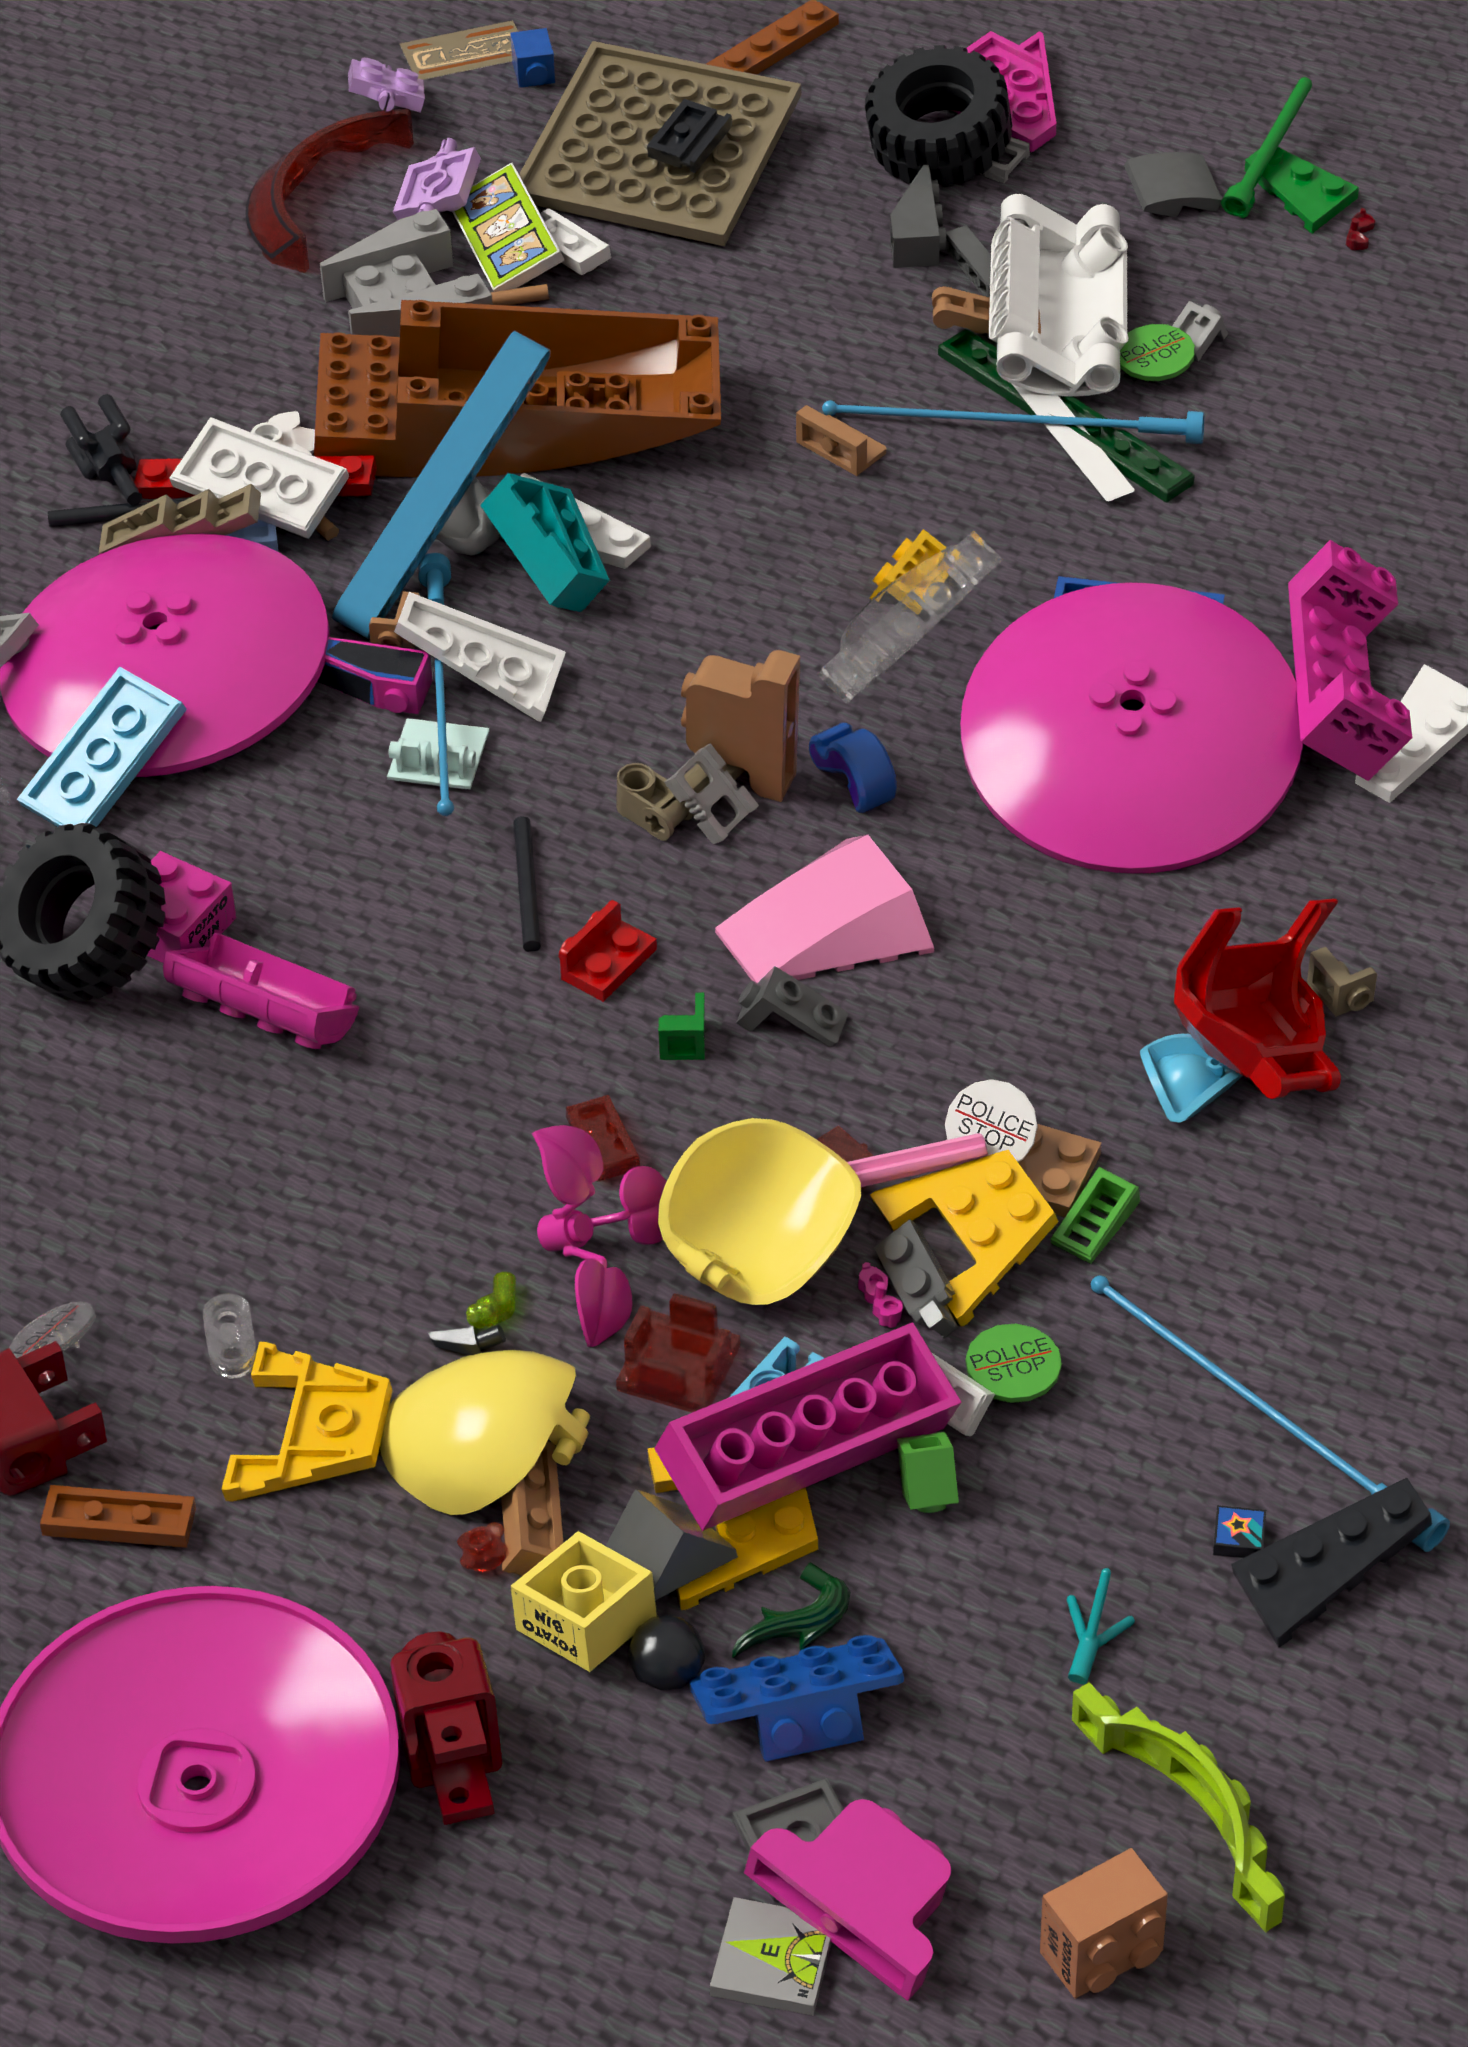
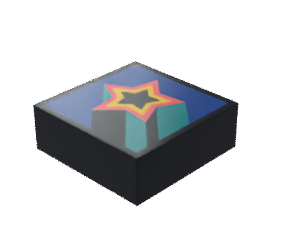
M1217 1505L1213 1555L1245 1558L1263 1549L1266 1510Z

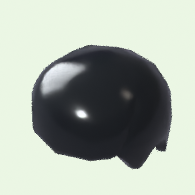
M662 1615L650 1618L636 1629L629 1645L627 1661L630 1662L639 1682L659 1690L681 1689L699 1674L705 1661V1648L698 1631L693 1625L677 1616Z

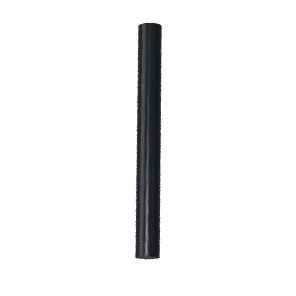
M191 497L174 498L172 500L178 504ZM151 501L139 502L136 505L123 503L48 511L49 527L112 521Z
M520 816L515 818L513 825L523 949L529 952L538 951L541 948L531 822L528 817Z

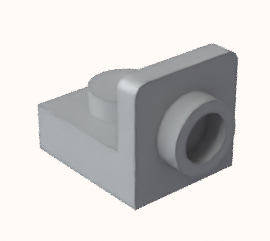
M1191 301L1187 303L1172 325L1173 327L1180 328L1191 337L1195 345L1194 359L1197 361L1201 359L1216 336L1225 340L1228 335L1223 315L1217 309L1207 304L1201 307Z

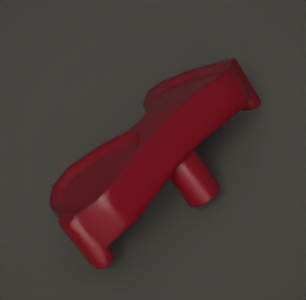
M1361 208L1360 212L1355 214L1351 220L1345 244L1351 250H1365L1368 248L1369 239L1362 233L1370 231L1375 227V219L1366 213L1365 208Z

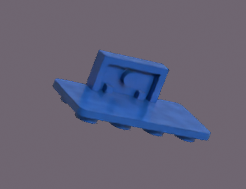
M863 1635L854 1637L847 1644L836 1647H807L802 1649L798 1655L778 1659L773 1656H765L754 1659L748 1666L739 1668H710L703 1671L700 1676L690 1680L689 1683L691 1693L708 1724H719L755 1716L760 1750L766 1762L864 1740L857 1693L898 1685L904 1682L903 1669L884 1639Z

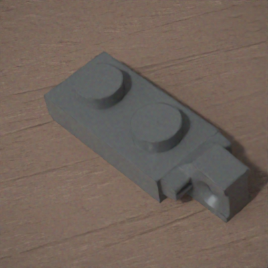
M909 1219L876 1245L874 1249L909 1315L919 1325L925 1322L931 1331L935 1330L944 1339L958 1328L946 1305L953 1300L952 1296L955 1294V1291L922 1230Z

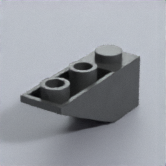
M929 165L922 166L890 214V247L893 268L939 265V251L946 250L945 227H942L943 213L942 204L939 203L938 180H931Z

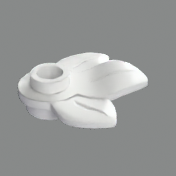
M297 411L275 415L268 422L260 423L251 430V433L309 455L314 453L315 430L300 427V417Z

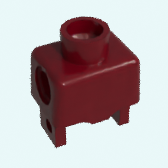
M57 1341L19 1358L15 1357L10 1348L0 1352V1491L4 1495H16L68 1474L67 1460L107 1442L102 1411L96 1402L55 1420L39 1395L41 1392L68 1381L63 1351Z

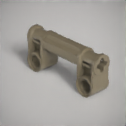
M641 763L627 764L617 774L616 808L618 813L646 829L649 834L661 841L669 839L673 835L674 828L683 820L693 818L695 813L691 814L689 812L690 808L685 807V800L682 802L677 800L664 783L667 780L666 778L654 772L647 765ZM696 764L684 775L685 780L696 793H700L709 784V777L699 764ZM725 764L722 767L724 771L727 770L734 780L746 771L743 768Z

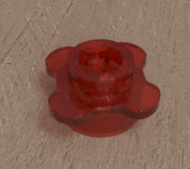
M493 1522L486 1527H476L463 1533L458 1538L457 1544L463 1550V1556L460 1558L463 1568L487 1572L495 1569L504 1561L507 1547L501 1539V1536L504 1534V1528L500 1523Z

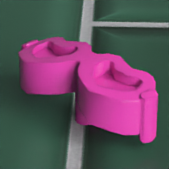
M865 1262L862 1264V1270L859 1274L858 1288L864 1292L865 1301L873 1304L872 1313L879 1319V1324L889 1328L896 1327L897 1323L901 1320L903 1302L893 1296L886 1295L888 1276L877 1267L870 1266L869 1262Z

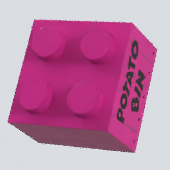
M160 851L151 860V863L159 871L162 880L160 886L164 888L166 904L161 905V910L165 912L164 927H159L156 935L160 938L156 949H150L147 956L164 963L166 951L210 946L209 940L213 934H222L236 919L231 882Z

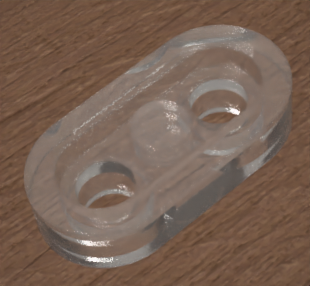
M236 1294L215 1296L206 1303L203 1309L210 1366L217 1375L223 1378H240L252 1371L257 1353L250 1306L243 1297Z

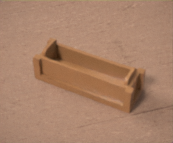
M547 1441L535 1466L524 1479L501 1497L506 1559L502 1563V1570L504 1572L523 1576L564 1543L557 1463L552 1458L555 1444Z

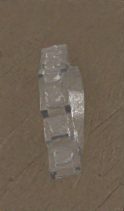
M973 530L958 545H951L900 576L872 598L843 632L840 641V652L817 675L848 704L863 689H867L877 678L886 673L931 632L1003 559Z

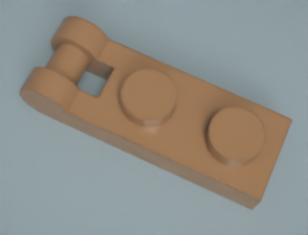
M939 287L933 291V322L938 328L948 329L955 325L968 328L976 333L989 334L990 297L949 287ZM1040 312L1038 315L1039 334H1041Z

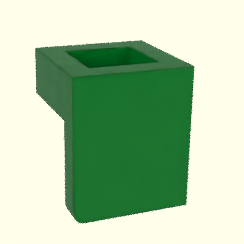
M704 992L695 993V1015H664L659 1017L660 1060H705Z

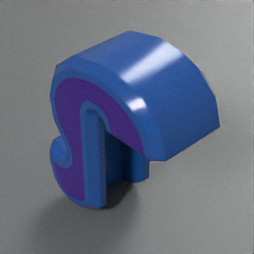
M840 723L811 737L808 747L813 763L823 772L846 774L849 782L847 786L856 812L864 813L895 798L897 781L893 765L885 747L875 734L866 729H859L853 732L850 724Z

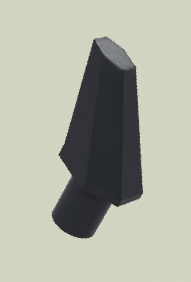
M499 1324L483 1331H479L478 1327L472 1326L463 1329L428 1332L435 1347L468 1355L487 1352L486 1349L506 1342L504 1331Z

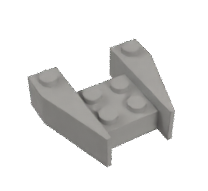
M437 209L422 211L399 219L320 263L324 300L328 302L342 297L347 298L353 308L348 310L350 332L353 335L400 337L401 300L493 305L492 295L478 273L462 276L456 280L435 285L428 274L453 267L450 229Z

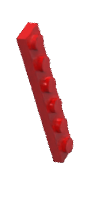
M374 455L315 456L347 468L349 478L337 496L372 495L377 470ZM140 459L134 482L141 492L142 498L158 499L166 494L171 499L195 496L173 487L169 479L182 459Z

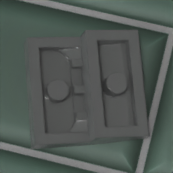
M1187 152L1153 153L1128 159L1124 165L1144 212L1178 217L1183 206L1217 211L1221 204L1222 197L1202 154Z

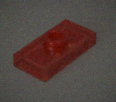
M609 1095L566 1107V1118L570 1126L587 1132L600 1149L603 1160V1172L597 1182L625 1174L634 1167H640V1157Z

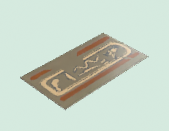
M512 20L400 43V46L411 70L419 75L418 79L425 80L512 62L510 33L518 32Z

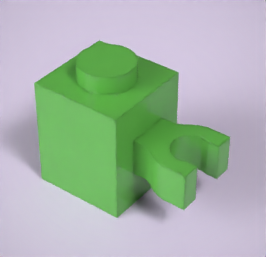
M939 1432L898 1438L897 1445L902 1492L910 1510L917 1509L920 1512L932 1513L945 1509L946 1504L959 1503L954 1451L946 1433Z

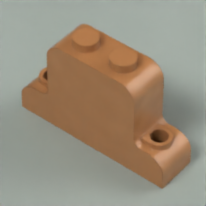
M776 650L768 655L764 664L758 662L754 667L720 656L710 655L703 659L696 674L688 672L681 690V696L686 698L681 726L686 727V744L689 749L696 753L699 749L711 743L726 764L743 768L749 773L750 786L756 794L782 802L797 772L800 656Z

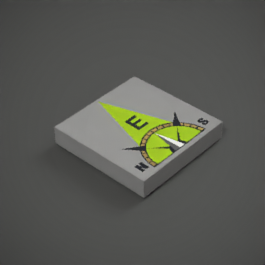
M733 1897L710 1983V1996L814 2016L832 1944L831 1938L805 1922L787 1907Z

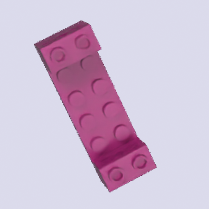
M1329 540L1288 583L1300 740L1306 746L1369 781L1413 738L1410 710L1399 700L1389 699L1374 690L1370 680L1366 637L1398 605L1396 579L1387 569L1375 567L1362 559L1352 548H1343Z

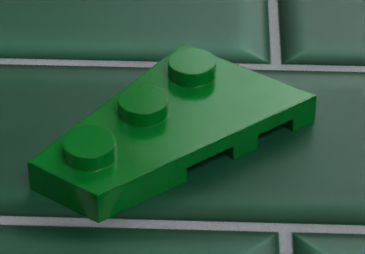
M1280 147L1275 151L1258 181V184L1270 195H1276L1285 203L1284 208L1292 216L1297 214L1304 221V227L1311 234L1358 199V186ZM1259 150L1245 159V172H1247Z

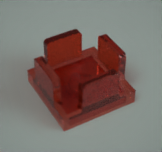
M674 1293L669 1301L670 1315L652 1311L651 1308L642 1305L639 1307L624 1337L625 1363L616 1379V1385L619 1392L693 1413L713 1404L740 1348V1335L718 1328L716 1305Z

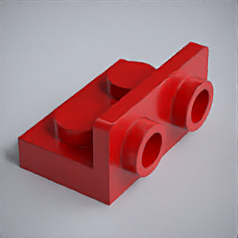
M611 900L600 911L594 912L587 924L577 934L567 938L562 944L559 951L561 980L604 1002L657 950V938L622 921L621 904Z

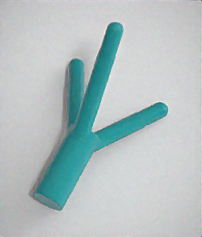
M1104 1568L1101 1571L1087 1629L1076 1597L1074 1595L1067 1597V1604L1079 1639L1068 1674V1679L1075 1683L1087 1684L1098 1648L1135 1623L1133 1616H1127L1100 1635H1097L1111 1577V1570L1108 1568Z

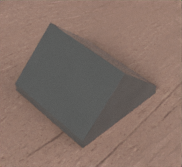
M637 1489L633 1492L606 1544V1547L652 1572L655 1600L738 1557L736 1549L715 1530L709 1528L702 1531L687 1506Z

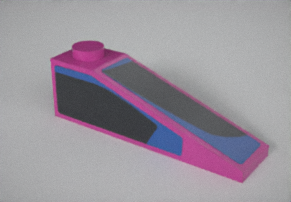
M329 637L325 655L326 663L317 682L377 708L387 709L395 713L419 714L433 681L430 654L421 650Z

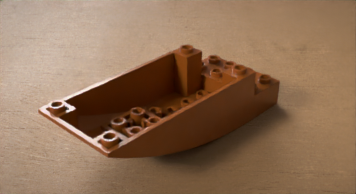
M401 300L400 337L320 333L314 456L374 455L377 464L375 476L418 478L513 331L550 349L551 354L540 377L476 477L507 475V473H529L587 464L628 455L692 436L721 425L718 317Z

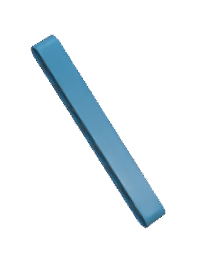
M516 331L510 334L342 594L334 609L332 620L368 640L370 639L369 623L371 618H385L540 377L549 360L550 349Z

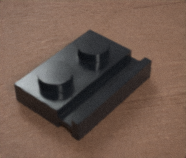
M683 99L648 143V157L679 168L684 165L690 167V172L696 173L733 126L732 115L726 113L725 116L717 114L716 109Z

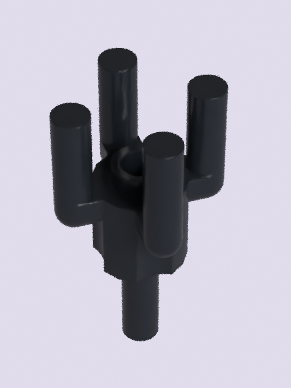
M105 394L98 400V405L110 425H107L103 430L95 434L87 430L74 407H65L60 415L73 436L66 441L65 445L82 475L86 479H93L98 475L101 481H107L112 486L118 485L128 504H138L142 500V494L130 476L136 470L135 456L125 441V438L130 433V425L110 394Z

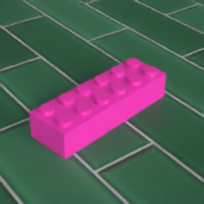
M912 1322L673 1420L667 1425L654 1449L699 1527L704 1531L898 1448V1438L933 1434L945 1428L962 1402Z

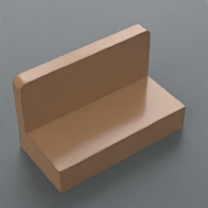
M808 405L796 412V442L855 476H858L886 454L885 445L831 415H824Z

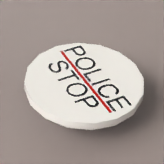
M993 1079L975 1082L960 1091L949 1106L945 1121L947 1140L980 1133L985 1138L988 1156L1009 1150L1017 1162L1022 1161L1034 1145L1038 1128L1035 1109L1025 1093L1010 1083Z

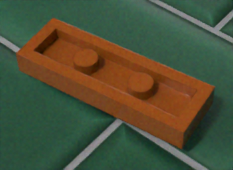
M50 1485L40 1522L42 1536L187 1548L196 1512L195 1498L193 1496Z

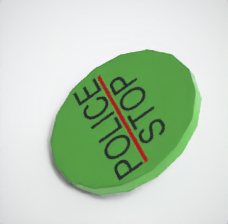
M1149 324L1128 332V342L1120 350V367L1131 377L1145 381H1162L1174 378L1190 367L1194 361L1195 345L1191 337L1180 328L1166 324Z
M1020 1324L997 1325L981 1332L970 1343L965 1360L968 1377L995 1394L993 1399L1010 1403L1031 1401L1046 1394L1057 1383L1062 1367L1059 1349L1051 1338L1034 1327Z

